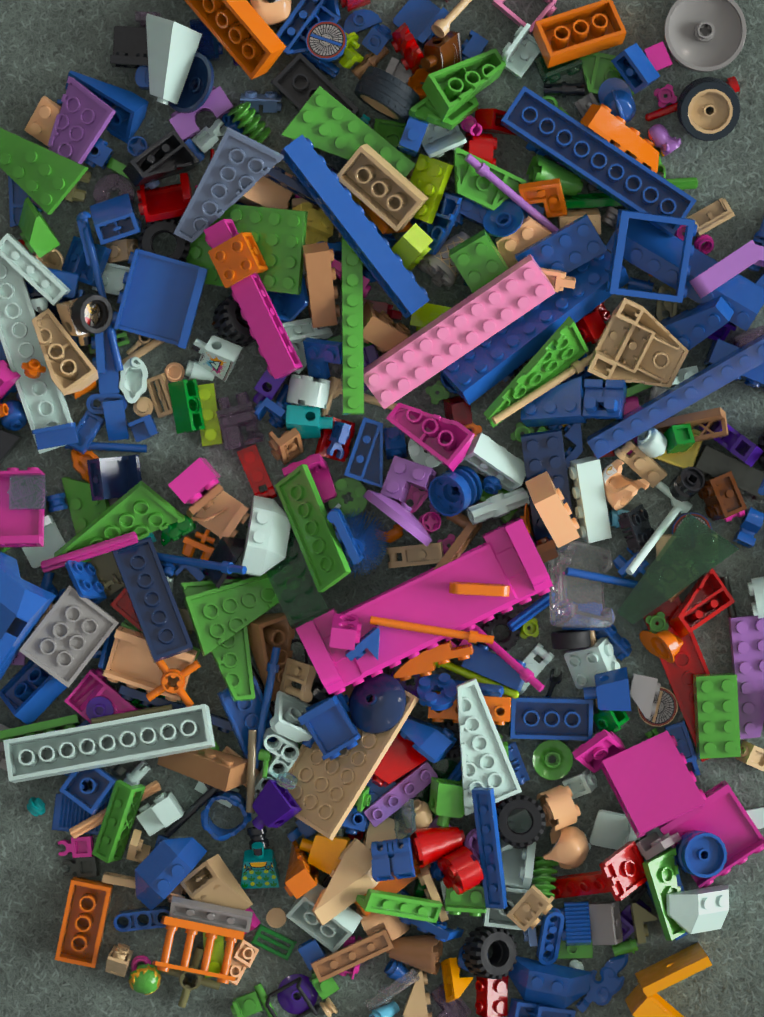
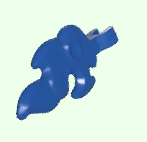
M628 953L609 959L600 970V981L595 979L597 971H590L592 975L589 991L575 1005L582 1013L589 1007L592 1001L598 1005H606L610 1002L612 996L622 988L625 978L623 976L619 978L617 974L626 966Z

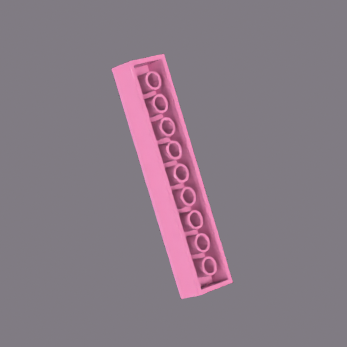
M531 254L364 367V383L383 409H386L555 294L554 287Z

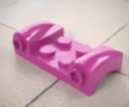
M92 668L64 701L90 724L91 720L86 714V707L88 702L97 696L106 697L112 702L114 707L113 714L142 709L134 706L129 700L122 698L121 694L107 683L108 680L103 676L104 671L100 668H97V670Z

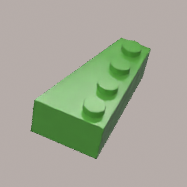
M496 48L428 74L422 89L442 121L500 77L506 63L502 60L503 58Z

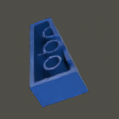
M718 297L691 310H685L676 316L667 317L660 321V323L690 350L727 324L734 311L722 297Z

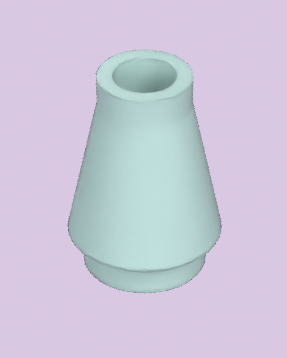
M195 359L194 361L188 360L185 376H188L189 379L213 381L215 375L198 364L199 361Z

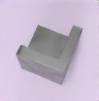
M391 58L386 72L407 84L409 77L412 75L410 69L406 71L398 59Z

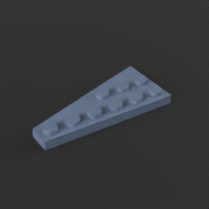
M228 127L173 234L191 243L204 232L203 230L209 228L231 205H234L259 179L265 176L272 167L284 158V155Z

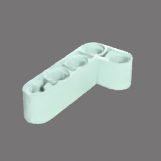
M270 727L265 730L263 736L265 749L273 753L266 779L282 781L299 756L298 743L273 732ZM276 737L277 740L275 742H269L268 738ZM288 747L294 748V751L292 752H286L284 750ZM277 763L283 765L281 768L273 767ZM263 768L255 778V800L266 785L262 783L266 780L262 778Z

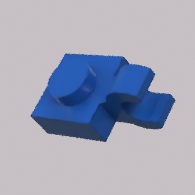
M335 421L329 439L331 444L327 449V455L332 456L334 450H337L336 458H343L344 450L342 444L345 445V442L349 439L351 425Z
M298 819L295 821L298 827L289 832L287 837L293 842L302 834L307 839L317 831Z

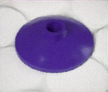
M293 974L286 977L280 983L278 989L301 977L300 987L311 1004L315 1005L318 993L310 982L309 977L302 974ZM296 984L277 994L281 1007L291 1014H301L310 1009L302 996L299 999L294 998L293 994L299 992Z

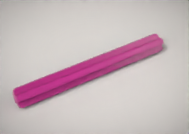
M130 532L42 561L41 569L44 573L65 567V562L68 560L81 562L138 543V536L136 532Z

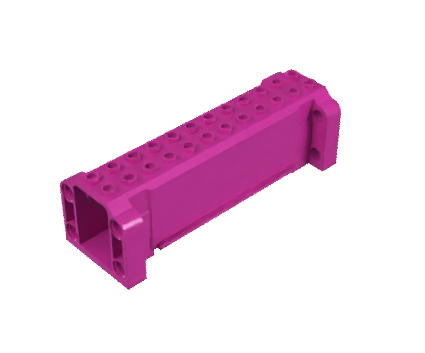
M515 518L481 535L485 543L462 553L459 558L435 570L431 568L339 614L358 616V623L362 624L360 639L376 626L369 624L371 616L468 632L476 627L475 623L482 621L486 623L494 619V614L498 612L505 614L513 610L512 605L517 603L523 605L531 601V596L535 594L542 596L550 592L549 588L553 584L523 520ZM449 582L510 585V592L508 597L449 593ZM334 607L299 623L296 627V631L328 694L334 693V696L346 691L345 687L350 684L354 687L363 683L364 677L371 675L373 678L383 673L382 669L387 666L391 669L400 665L401 659L408 657L410 660L420 655L419 651L424 648L431 650L439 645L438 641L442 639L446 641L453 639L452 637L379 626L378 660L366 648V653L360 659L356 660L354 658L350 661L345 655V651L348 649L329 647L333 614L337 613Z

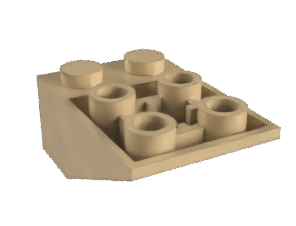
M219 854L206 860L180 882L189 897L195 901L246 910L253 905Z

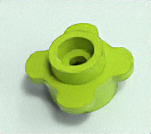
M533 617L520 627V637L522 639L539 635L536 618Z

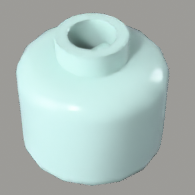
M650 428L638 435L637 446L646 456L656 458L665 453L667 439L657 429Z

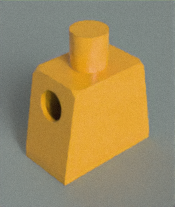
M318 833L314 841L303 838L299 849L310 853L307 860L309 864L330 875L332 870L336 871L341 861L339 857L350 844L351 838L335 835L334 839L330 840L321 833Z

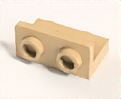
M533 885L506 916L524 932L529 927L534 929L541 921L538 917L541 913L546 915L551 910L553 905L550 903L555 898L553 896L550 898L546 897Z

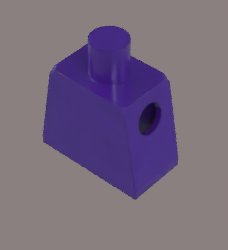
M266 369L254 388L258 392L252 400L256 404L264 401L266 397L272 400L289 375L274 379L268 372V369ZM267 382L272 385L271 389L266 386Z
M269 780L252 804L253 809L258 814L252 823L259 830L265 825L270 828H278L302 810L279 780Z

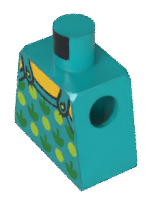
M262 842L253 843L252 850L244 851L241 871L242 889L279 888L280 873L274 851L272 849H264Z

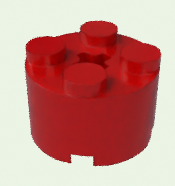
M467 132L465 137L468 138V143L463 144V150L496 166L493 150L497 149V138L493 137L492 134L481 133L479 136H473Z
M465 846L454 850L437 861L438 867L444 874L443 882L448 889L452 888L457 895L463 894L482 883L481 880L484 879L478 860L473 861L470 857L473 853Z

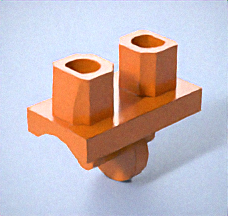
M206 529L204 534L196 531L195 537L201 539V542L185 536L182 554L192 558L197 548L203 551L200 559L209 560L215 550L214 547L205 544V542L214 544L215 538L209 536L210 530Z

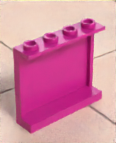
M11 467L7 468V471H0V548L44 547L45 503L42 507V504H39V507L36 505H38L40 499L43 500L44 498L45 501V488L43 489L37 483V486L43 492L37 493V501L33 506H26L23 502V506H25L23 508L18 503V500L35 494L32 483L34 477L45 483V480L41 478L45 477L46 474L40 468L28 467L27 470H19V468ZM16 477V479H20L19 477H26L24 479L12 483V478ZM25 479H26V483H27V486H28V487H26V486H23V487H22V486H21V483H24V481H22V480H25ZM16 483L20 492L18 499L16 498L13 489L14 484L16 486ZM26 487L27 494L23 496L20 488ZM34 495L31 496L30 501L28 500V503H32ZM11 496H12L13 502H15V505H17V506H15L13 509H11V506H12V504H11V503H12V501H11Z
M668 731L603 760L600 764L637 839L644 836L646 832L692 810L703 808L706 803L704 792L702 789H698L695 783L697 781L694 773L688 770L685 765L687 764L683 753H679L676 748L677 741Z
M726 780L721 781L704 793L706 803L703 808H697L658 826L663 835L669 833L672 836L678 832L680 837H682L685 833L693 830L704 831L718 836L725 844L727 860L723 869L717 875L709 878L691 875L699 889L701 887H708L714 882L713 879L728 874L731 871L730 868L736 864H743L747 861L748 856L753 853L757 854L764 849L763 836ZM675 843L671 847L676 848L677 843Z

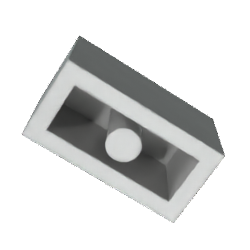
M596 901L589 904L590 930L593 945H616L623 942L619 901Z

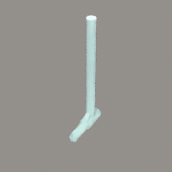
M662 481L655 487L671 499L673 508L627 567L626 573L629 575H633L679 512L687 513L693 506L689 501L681 502L676 500L670 493L669 487Z

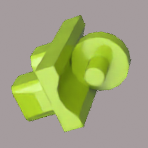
M345 32L347 46L343 56L338 61L347 69H350L355 62L361 63L364 59L355 50L360 46L357 42L359 35L355 32L350 34Z

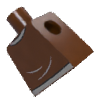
M449 31L443 38L435 35L424 45L425 57L421 59L422 68L428 73H433L461 62L460 32Z

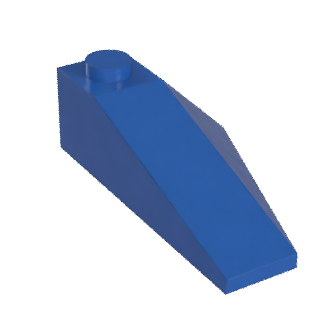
M408 716L400 729V735L404 739L413 741L414 745L412 747L432 763L443 760L457 742L451 730L443 729Z

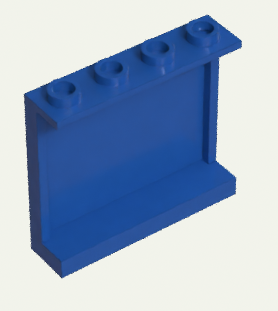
M136 248L135 252L130 253L128 264H131L129 272L124 274L122 283L126 285L124 292L120 291L117 303L120 304L119 311H115L112 323L115 324L114 329H121L186 349L208 268Z

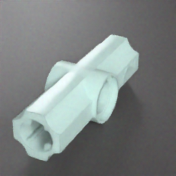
M522 487L506 494L494 495L482 503L468 507L467 516L469 521L475 525L491 518L497 519L505 516L510 511L523 507L526 503L529 504L528 493Z

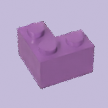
M394 455L380 494L398 503H405L411 486L428 491L430 482L436 477L437 473L430 467Z

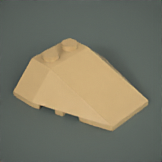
M624 297L607 322L594 348L587 371L605 380H625L627 383H643L644 385L670 388L689 350L642 305Z

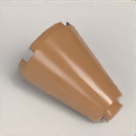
M434 934L398 937L393 941L391 940L394 948L386 951L389 954V958L430 974H438L441 963L438 962L440 955L442 956L443 941L437 940Z

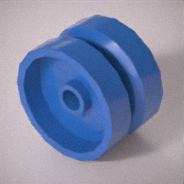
M693 830L685 833L681 837L682 839L678 841L675 858L683 871L697 877L709 878L717 875L723 869L727 860V850L725 844L718 836L704 831Z

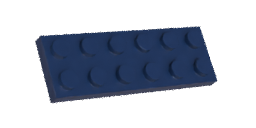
M556 429L520 435L526 481L547 471L555 488L561 490L564 496L563 503H568L572 511L562 430ZM528 491L535 541L546 536L547 538H552ZM573 540L559 548L557 546L555 548L556 550L577 547V542Z
M151 537L139 540L136 544L112 551L153 662L155 663L192 650L193 645Z

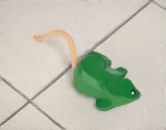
M229 507L207 518H189L187 514H183L185 521L181 523L175 522L168 525L167 529L162 530V546H165L172 540L175 542L182 538V536L197 529L194 521H209L228 510Z

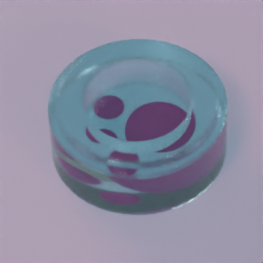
M287 772L279 773L276 779V783L286 789H294L298 781L293 774Z

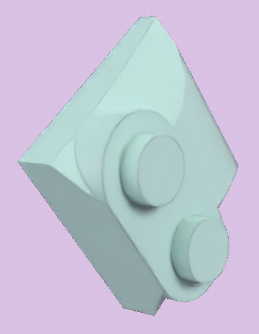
M278 691L276 694L274 716L270 720L272 731L295 742L309 741L312 735L305 724L301 725L297 718L307 712L305 708L310 706V704Z

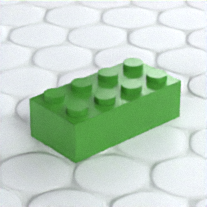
M485 229L449 250L450 258L472 293L509 269Z
M737 674L693 675L697 757L699 759L741 757Z

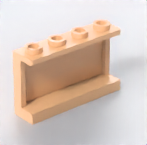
M119 626L114 635L115 640L103 676L107 677L108 681L114 683L120 681L126 683V686L129 688H141L146 690V693H149L161 685L163 673L157 664L153 662L143 633ZM192 649L166 658L164 661L169 669L177 668L182 670L195 661L197 651ZM190 675L185 677L186 683L184 685V690H186ZM171 676L167 678L171 686H175L177 681H179L177 677L175 679L171 678ZM165 691L160 694L166 696L165 699L169 701H181L177 693Z

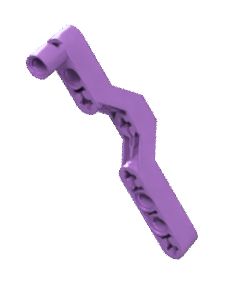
M751 240L689 282L701 299L752 264L764 267V246L756 245Z

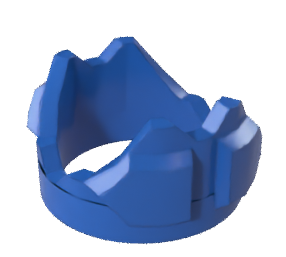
M235 791L215 793L207 801L205 809L201 812L203 829L207 830L211 837L218 841H225L231 836H235L252 819V813L246 812V800ZM223 799L234 806H238L242 811L243 821L232 829H222L216 826L209 817V809L214 801Z

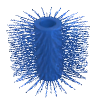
M354 509L351 518L347 517L346 521L364 557L361 564L360 562L355 564L351 570V574L354 571L355 578L358 567L360 568L359 572H361L362 567L363 570H365L364 568L367 570L368 566L371 568L370 566L372 565L368 558L370 557L375 562L377 561L375 558L379 557L378 555L381 553L379 551H382L380 549H386L378 547L380 546L378 544H381L378 542H381L379 540L382 538L380 536L382 531H378L381 522L377 527V522H374V518L365 529L364 526L368 516L365 519V515L362 517L361 514L356 521V514L353 517ZM385 534V537H384V539H383V541H382V542H383L382 545H386L385 543H387V542L384 541V540H387V539H385V538H388V537H386V536H389V535ZM339 542L344 552L346 548L343 542ZM351 560L348 561V565H349L350 569H351V567L353 566V563H352Z

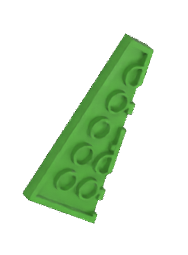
M570 316L483 413L493 428L498 425L493 423V416L565 371L572 363L589 351L575 322Z
M301 564L185 597L184 600L203 657L304 586L307 581Z
M225 579L220 587L242 581V579ZM212 581L185 582L180 584L185 597L217 588ZM246 626L211 651L234 702L255 699Z

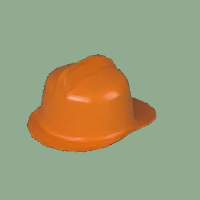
M643 630L639 634L643 646L651 654L669 663H674V656L683 645V641L668 630L655 634Z

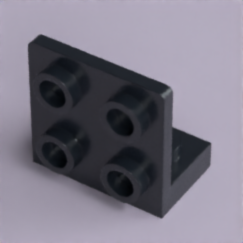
M114 27L113 55H110L112 67L138 69L140 66L148 67L146 27Z

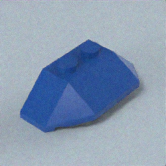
M300 0L276 34L286 46L283 52L288 55L308 52L306 36L310 28L321 21L326 20L337 23L340 20L338 0Z
M193 837L163 839L135 868L136 897L152 911L194 869L207 850Z
M519 956L515 958L517 962L513 964L514 969L512 972L509 971V977L524 1001L561 1009L567 1008L589 991L592 975L590 971L557 964L543 965L538 960Z

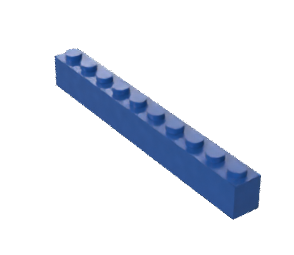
M302 134L282 149L280 154L284 155L283 160L403 316L408 318L430 301L428 293L417 284L413 273L403 266L400 256L393 253L389 242L380 236L376 225L367 219L363 208L353 201L350 191L347 188H343L337 174L330 171L323 156L317 154L313 149L312 142Z
M764 334L623 416L622 420H615L588 436L587 443L597 459L764 363Z

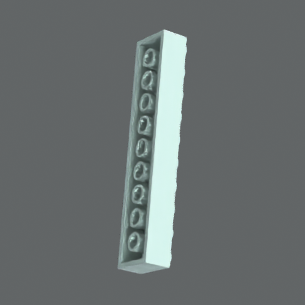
M206 704L3 740L8 779L13 783L215 747L210 710Z

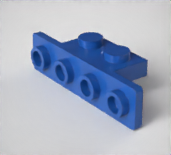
M105 330L95 334V337H91L92 349H96V357H92V364L98 372L99 393H119V371H115Z

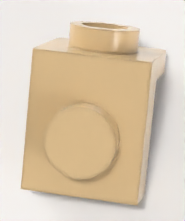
M123 239L106 244L107 248L112 249L108 259L109 263L127 261L130 253L135 252V249L138 248V240Z

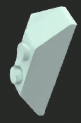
M253 496L241 566H246V574L260 577L286 558L291 524L285 511L274 499Z
M729 885L666 894L667 915L688 934L721 929L729 911Z

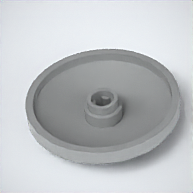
M677 0L667 14L664 24V39L669 53L680 65L696 72H713L729 65L742 50L746 39V21L742 10L734 0Z

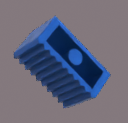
M564 902L563 908H560L565 918V928H563L561 937L562 941L566 942V946L590 945L589 902Z

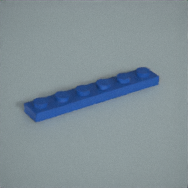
M475 787L471 791L480 865L484 876L482 881L486 908L505 909L508 904L494 788Z

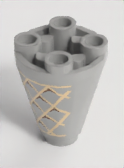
M462 231L459 234H455L445 241L436 255L426 254L418 264L419 269L424 273H428L432 277L431 281L436 286H453L459 275V270L450 258L449 250L467 240L470 236Z

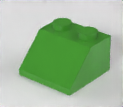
M29 197L24 200L18 224L22 230L20 236L31 253L35 252L41 258L59 246L60 243L46 220Z

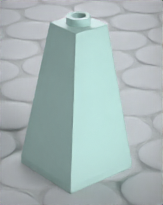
M147 13L146 30L150 95L157 97L156 101L168 105L169 102L178 104L202 34L177 22Z

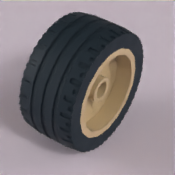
M373 66L367 68L354 90V94L362 102L387 118L399 123H405L408 120L409 110L420 99L419 95L403 81Z
M703 77L692 81L683 89L677 103V115L683 128L694 138L703 141L719 140L731 133L738 123L740 102L735 91L726 82L718 78Z

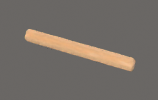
M157 780L146 785L141 801L161 790ZM107 808L70 828L71 836L76 839L102 824Z

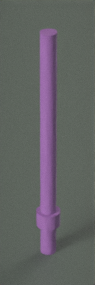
M470 153L465 157L464 160L476 169L475 172L478 175L488 179L538 223L547 228L551 233L559 230L489 170L490 167L484 162H479Z

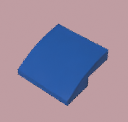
M74 236L62 266V271L79 274L78 281L96 287L91 265L87 266L81 238ZM94 243L102 275L112 249Z

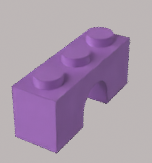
M213 86L207 101L199 109L191 113L175 111L171 114L172 118L169 121L180 138L185 142L200 132L196 125V117L200 112L210 111L216 119H220L224 114L229 113L234 106L220 86L217 88Z

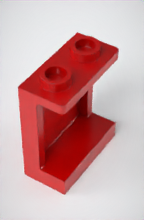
M188 172L180 174L181 184L146 190L145 185H140V190H137L138 201L142 203H138L140 215L145 216L146 223L183 215L192 197Z

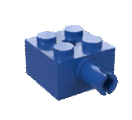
M102 768L64 774L67 776V780L59 791L91 815H96L111 795L115 782L118 780ZM87 782H92V790L88 789Z

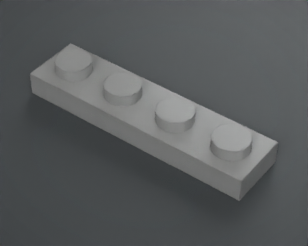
M175 896L172 897L169 917L247 933L250 931L253 912Z

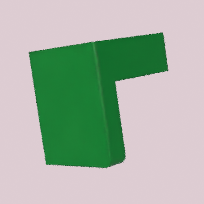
M690 424L672 425L663 434L667 439V454L685 452L695 443Z

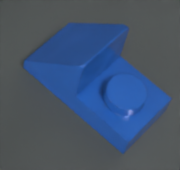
M376 625L360 639V643H355L354 650L345 651V655L350 661L354 658L356 660L360 659L366 653V648L378 660L380 627Z

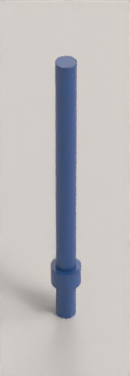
M157 553L159 560L162 562L219 570L225 574H246L247 571L246 566L234 565L233 562L223 561L221 563Z
M279 647L272 648L271 659L266 669L268 675L256 735V769L259 766L258 754L263 745V736L266 729L275 676L280 666L278 660L281 648Z

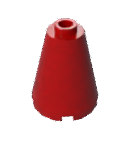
M458 827L411 828L406 832L410 833L409 838L412 841L413 860H417L418 864L415 865L417 869H422L462 847L463 842H465L464 832L459 830Z

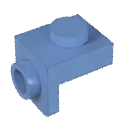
M539 916L538 918H539L541 921H540L537 925H541V924H542V918H543V917ZM529 927L525 932L523 931L524 942L528 941L530 947L538 946L536 928L531 929Z

